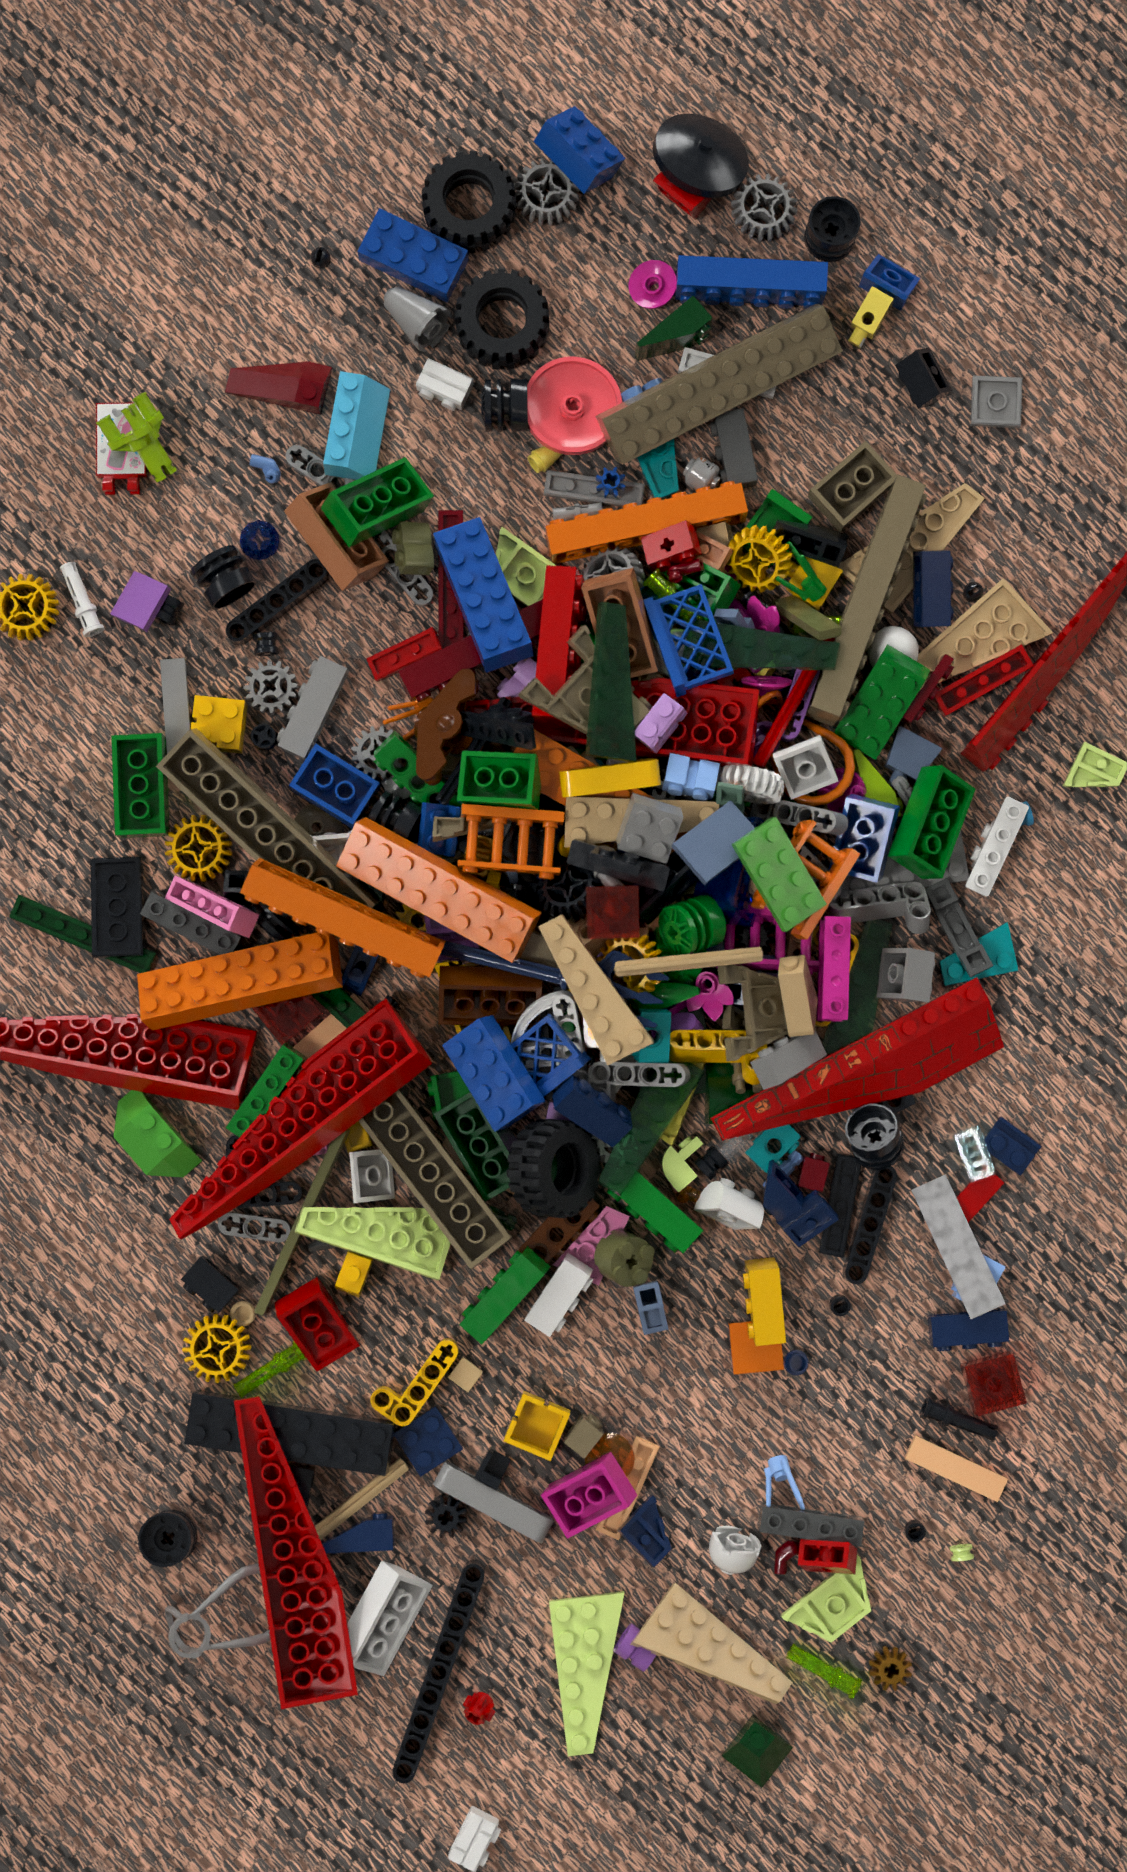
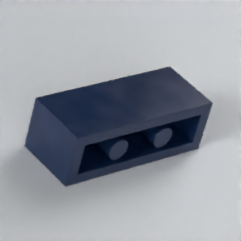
M950 550L913 551L914 627L951 626L954 612L951 606L953 558Z
M573 1074L552 1094L554 1110L612 1148L633 1128L631 1113L625 1106H619L607 1094L598 1092L586 1080H580Z
M1004 1309L991 1310L973 1319H970L968 1312L927 1315L930 1346L937 1347V1351H951L952 1346L962 1345V1349L978 1348L977 1344L987 1343V1347L1003 1346L1002 1342L1009 1341L1007 1311Z

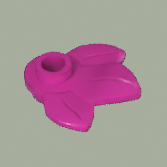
M753 595L749 599L745 611L752 618L763 640L771 643L780 634L778 610L775 605L766 609Z
M705 971L697 976L695 982L696 987L701 989L700 994L686 1000L689 1012L702 1007L706 1014L713 1021H716L722 1015L724 1005L734 1004V995L727 985H719V977L715 973ZM706 979L712 982V987L706 985Z

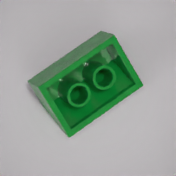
M462 751L457 801L460 804L539 810L541 781L537 754Z

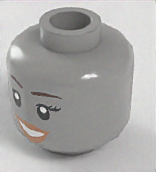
M704 457L692 458L683 472L686 485L694 490L707 486L715 489L721 481V478L718 477L719 467Z

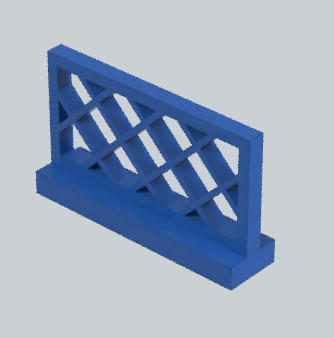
M702 584L654 600L653 597L643 600L647 616L677 697L685 695L688 689L734 674ZM696 594L700 595L701 601L697 608L686 604L688 597ZM672 603L677 605L678 608L674 615L671 616L663 613L661 606ZM683 608L694 612L689 623L678 619ZM698 615L709 619L705 629L693 625ZM674 623L686 627L681 638L670 633ZM690 630L702 634L697 645L685 640ZM706 636L717 641L713 651L701 647ZM682 644L694 649L689 660L678 655ZM698 651L710 656L705 666L693 662ZM714 658L723 661L726 665L725 669L714 671L709 667ZM690 666L702 671L699 678L688 681L686 673Z
M550 1013L511 1044L513 1048L518 1045V1050H515L521 1061L522 1056L534 1058V1070H526L530 1075H533V1081L543 1097L590 1060L585 1051L583 1053L579 1051ZM546 1022L553 1029V1039L541 1037V1026ZM525 1039L535 1041V1053L523 1051V1041ZM540 1042L553 1044L552 1056L540 1054ZM557 1044L566 1046L572 1055L568 1058L557 1057ZM539 1059L551 1061V1071L549 1073L538 1071Z

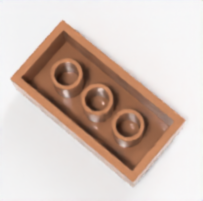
M332 482L300 493L284 512L336 584L344 591L374 578L389 560L372 537L350 548L321 510V506L329 493L336 490Z
M634 568L586 579L581 587L604 667L608 668L612 678L616 676L621 681L657 672L661 662Z

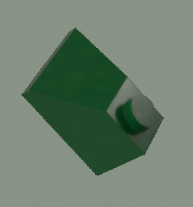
M752 1715L721 1756L762 1788L793 1746Z

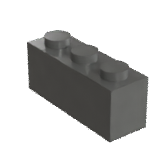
M744 409L726 411L713 418V422L709 423L711 436L716 437L718 446H714L716 460L721 461L723 470L719 471L721 484L734 481L735 484L742 483L743 488L756 486L758 478Z

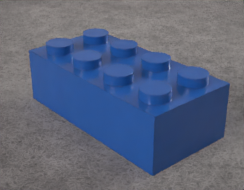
M381 208L378 209L357 251L359 261L447 303L469 261L468 250Z
M493 1015L477 1019L442 1045L494 1132L510 1127L546 1102Z

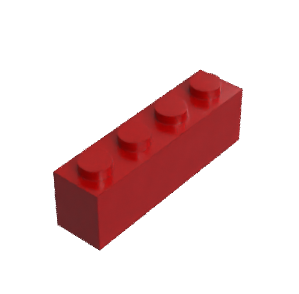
M1021 644L938 691L933 700L944 718L1029 670L1034 665Z

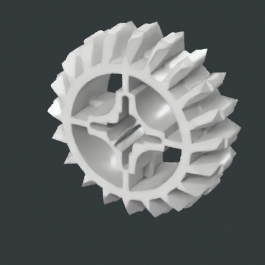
M732 764L723 766L719 770L716 784L722 782L743 786L745 802L774 804L781 800L784 792V779L779 774L767 769L751 767L750 765Z

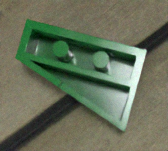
M703 563L704 570L682 576V580L679 583L672 584L679 591L702 584L714 616L716 609L729 608L741 584L731 576ZM668 570L662 572L669 579L667 575ZM699 594L688 597L687 600L692 606L697 608L701 598Z

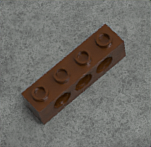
M594 1199L587 1202L588 1206L580 1211L581 1217L575 1223L569 1222L567 1218L547 1217L518 1250L522 1253L527 1246L531 1250L536 1246H542L547 1251L546 1257L542 1260L547 1264L552 1258L557 1261L566 1251L563 1246L570 1239L574 1242L583 1232L580 1227L586 1221L591 1223L599 1215L600 1212L597 1209L600 1205ZM559 1227L563 1230L564 1236L560 1241H553L549 1237V1232L552 1228Z

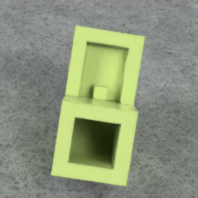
M690 1136L686 1137L678 1145L680 1148L678 1152L669 1145L663 1154L662 1170L664 1176L677 1192H680L697 1177V1174L685 1162L692 1153L703 1145L697 1136L693 1139Z

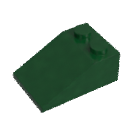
M694 296L690 297L636 343L635 358L640 361L684 350V347L692 348L695 344L700 346L710 337L708 333L711 330L713 317Z
M706 1063L704 1124H713L710 1119L711 1117L756 1094L753 1093L752 1084L745 1085V1093H736L735 1085L732 1083L734 1067L731 1063Z

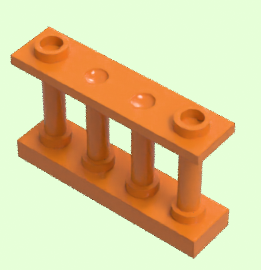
M462 804L461 817H465L468 822L466 860H458L457 868H462L464 873H478V869L532 873L539 874L541 879H554V875L559 876L561 869L552 867L555 829L558 828V825H563L565 812ZM482 819H491L492 824H494L491 862L476 861L478 826ZM507 821H516L519 826L517 864L501 863L504 825L507 824ZM533 823H542L543 828H545L542 866L527 865L529 830Z
M803 820L796 825L793 830L794 836L791 839V843L798 853L805 841H808L832 859L833 865L829 871L824 872L798 853L809 874L819 880L820 886L818 890L827 905L792 929L790 934L797 939L808 940L860 855L853 848H843L838 851L811 832L816 825V822L813 820ZM757 889L753 894L754 900L750 906L756 909H764L766 903Z

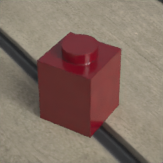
M810 1153V1157L803 1156L804 1159L796 1185L823 1192L830 1163L825 1162V1156Z

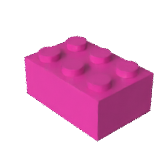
M609 1452L550 1483L541 1494V1497L568 1539L628 1508L637 1497V1493L612 1452Z

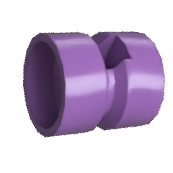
M630 1623L617 1641L613 1652L623 1659L630 1658L631 1664L644 1672L656 1655L642 1647L638 1648L630 1645L640 1631L638 1627Z

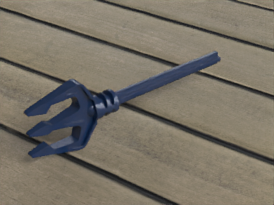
M450 941L445 942L440 955L559 984L562 991L569 990L559 968L519 958L511 963L491 951ZM611 951L598 963L601 970L607 975L623 999H637L642 1004L664 1003V1001L648 992L637 993L614 982L615 962L634 960L630 956L619 951ZM662 973L646 974L648 980H670L668 976ZM637 1016L644 1028L658 1027V1024L642 1016Z

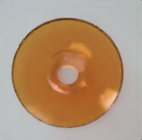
M603 1433L602 1437L585 1457V1465L612 1452L624 1474L628 1477L635 1462V1455L631 1444L619 1434Z

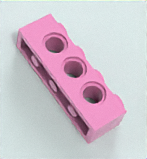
M176 875L165 899L230 932L250 938L259 914L195 882Z

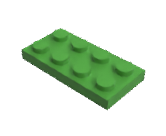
M777 817L770 818L731 844L782 932H787L827 905Z

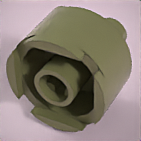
M616 1229L609 1232L611 1234L608 1237L602 1238L599 1241L594 1254L595 1265L598 1266L601 1275L625 1287L644 1284L652 1268L654 1248L644 1239L626 1230Z

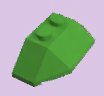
M131 1090L118 1101L114 1138L146 1175L185 1177L203 1161L144 1092Z

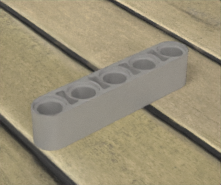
M447 1461L444 1462L433 1483L436 1488L530 1539L543 1543L554 1522L552 1517L500 1489L496 1490L475 1479L474 1475Z

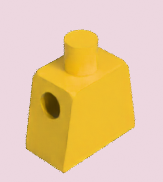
M805 556L819 580L827 587L826 593L817 601L812 602L809 598L803 601L798 594L787 587L786 590L819 611L843 570ZM792 562V567L788 570V577L791 578L790 583L802 590L801 583L808 576L801 565Z
M348 1251L335 1288L360 1298L374 1259Z

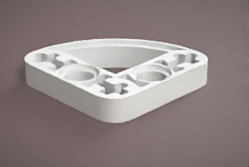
M557 991L537 999L526 1008L518 1019L511 1044L524 1034L529 1023L538 1014L552 1007L554 1019L561 1028L562 1024L566 1021L574 1023L575 1031L564 1032L570 1039H574L573 1043L581 1053L585 1051L578 1005L570 991ZM561 999H565L569 1003L567 1008L568 1014L564 1015L563 1004H559ZM535 1042L523 1043L524 1052L534 1053ZM540 1042V1054H542L541 1050L544 1048L552 1049L553 1044ZM557 1044V1057L568 1058L572 1053L568 1051L569 1049L566 1046ZM527 1057V1060L522 1058V1063L526 1069L534 1068V1058ZM539 1059V1067L551 1066V1061Z

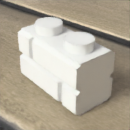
M429 358L416 382L417 391H420L419 395L430 401L433 398L442 401V406L452 411H455V408L463 409L474 385L473 378Z
M471 1806L449 1851V1860L473 1872H476L478 1866L483 1867L490 1853L486 1851L489 1843L495 1844L501 1829L498 1828L499 1819Z

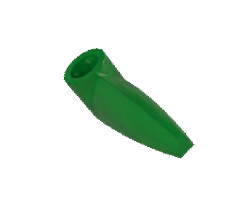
M660 983L654 984L656 989L648 993L664 1001L663 1004H642L637 999H628V1001L632 1003V1009L636 1014V1009H664L699 995L701 989L687 984Z

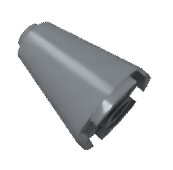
M399 286L390 288L384 295V307L419 351H427L425 347L429 345L432 348L436 346L448 331L450 325L447 323L448 317L452 319V314L446 307Z

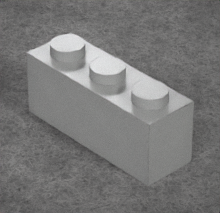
M815 1031L813 1035L794 1036L789 1039L784 1037L773 1043L775 1046L773 1049L770 1046L759 1051V1057L750 1063L763 1090L785 1082L825 1057L827 1053Z

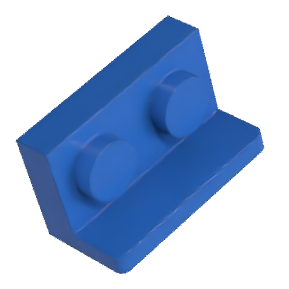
M422 802L417 845L433 854L454 857L455 851L458 848V838L454 837L433 842L434 817L460 818V807L449 804L445 806L439 803Z

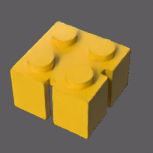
M195 695L192 718L197 723L191 722V729L197 728L210 742L217 743L216 747L221 752L242 754L248 704L245 700Z
M523 1391L514 1414L518 1418L512 1417L503 1441L551 1461L570 1416V1410L550 1401L548 1406L544 1405L545 1399Z

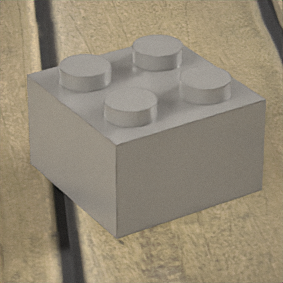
M632 793L616 838L617 848L666 864L672 850L671 846L675 842L683 820L682 809Z
M882 948L877 998L900 1002L929 1003L932 994L931 984L935 968V952L912 948Z

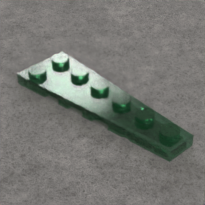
M600 602L598 603L585 755L635 762L636 746L626 606Z
M696 619L693 625L705 629L709 621ZM716 623L733 670H738V668H753V670H763V668H778V670L836 669L840 643ZM690 630L686 640L697 645L702 634ZM706 636L701 647L713 651L717 641ZM684 646L682 657L689 660L694 649ZM698 651L693 662L705 666L710 656ZM714 658L709 668H726V665L723 661Z
M880 919L865 922L858 942V950L849 973L848 1020L828 1024L822 1041V1045L827 1053L826 1056L873 1032L879 999L877 998L882 948H888L892 929L891 923Z
M669 1059V1063L684 1064L690 1070V1080L683 1086H642L630 1112L633 1128L614 1146L599 1178V1184L618 1196L622 1195L704 1075V1071L692 1063L673 1062ZM652 1067L647 1075L650 1081H654L657 1078V1072ZM677 1071L665 1073V1077H675L676 1079L682 1077V1074Z

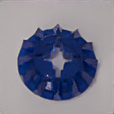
M257 520L248 523L241 530L239 542L243 552L248 557L263 560L271 557L276 552L279 546V535L276 528L269 522ZM258 530H260L262 537L267 538L266 541L261 542L260 549L257 543L251 540L257 537Z

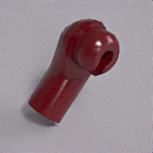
M786 1541L776 1549L775 1574H787V1561L795 1555H799L800 1543L798 1541Z

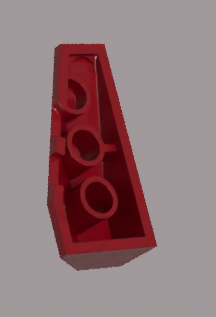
M306 361L231 368L225 393L321 415L332 367Z

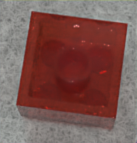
M638 885L586 887L587 939L640 938Z
M309 995L252 1008L281 1045L290 1043L324 1015Z
M1005 1351L960 1364L972 1411L976 1416L979 1417L1027 1404L1012 1352Z

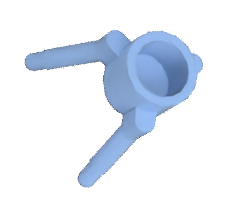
M779 1455L770 1458L767 1461L769 1467L764 1469L766 1476V1506H771V1477H774L775 1481L788 1480L800 1509L804 1510L803 1499L792 1476L787 1456Z

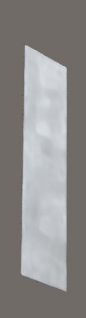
M946 1174L912 1189L911 1191L970 1319L1006 1304Z

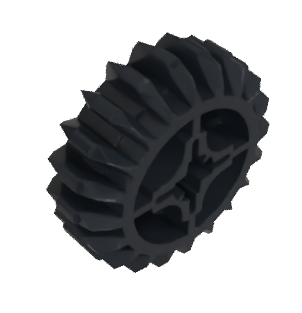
M567 860L563 864L558 861L556 868H561L559 876L554 875V879H544L538 882L540 888L537 891L539 904L552 919L563 915L567 921L570 919L574 923L578 917L585 920V914L588 912L593 914V908L600 907L599 900L604 899L603 891L605 886L600 879L594 878V871L570 865L567 863Z

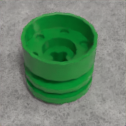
M701 894L684 902L663 908L659 914L658 927L661 939L668 951L673 955L696 953L721 944L725 938L726 922L722 909L708 895Z

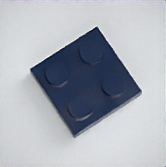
M437 1406L414 1419L409 1425L397 1430L394 1435L420 1477L463 1450L462 1445Z

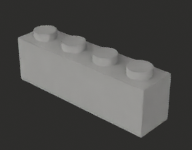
M322 656L319 657L318 661L314 660L308 672L311 676L307 684L303 683L298 692L300 699L296 706L292 705L287 715V719L290 720L286 729L282 727L276 739L279 742L277 746L281 750L303 760L307 758L314 747L349 674L348 668Z

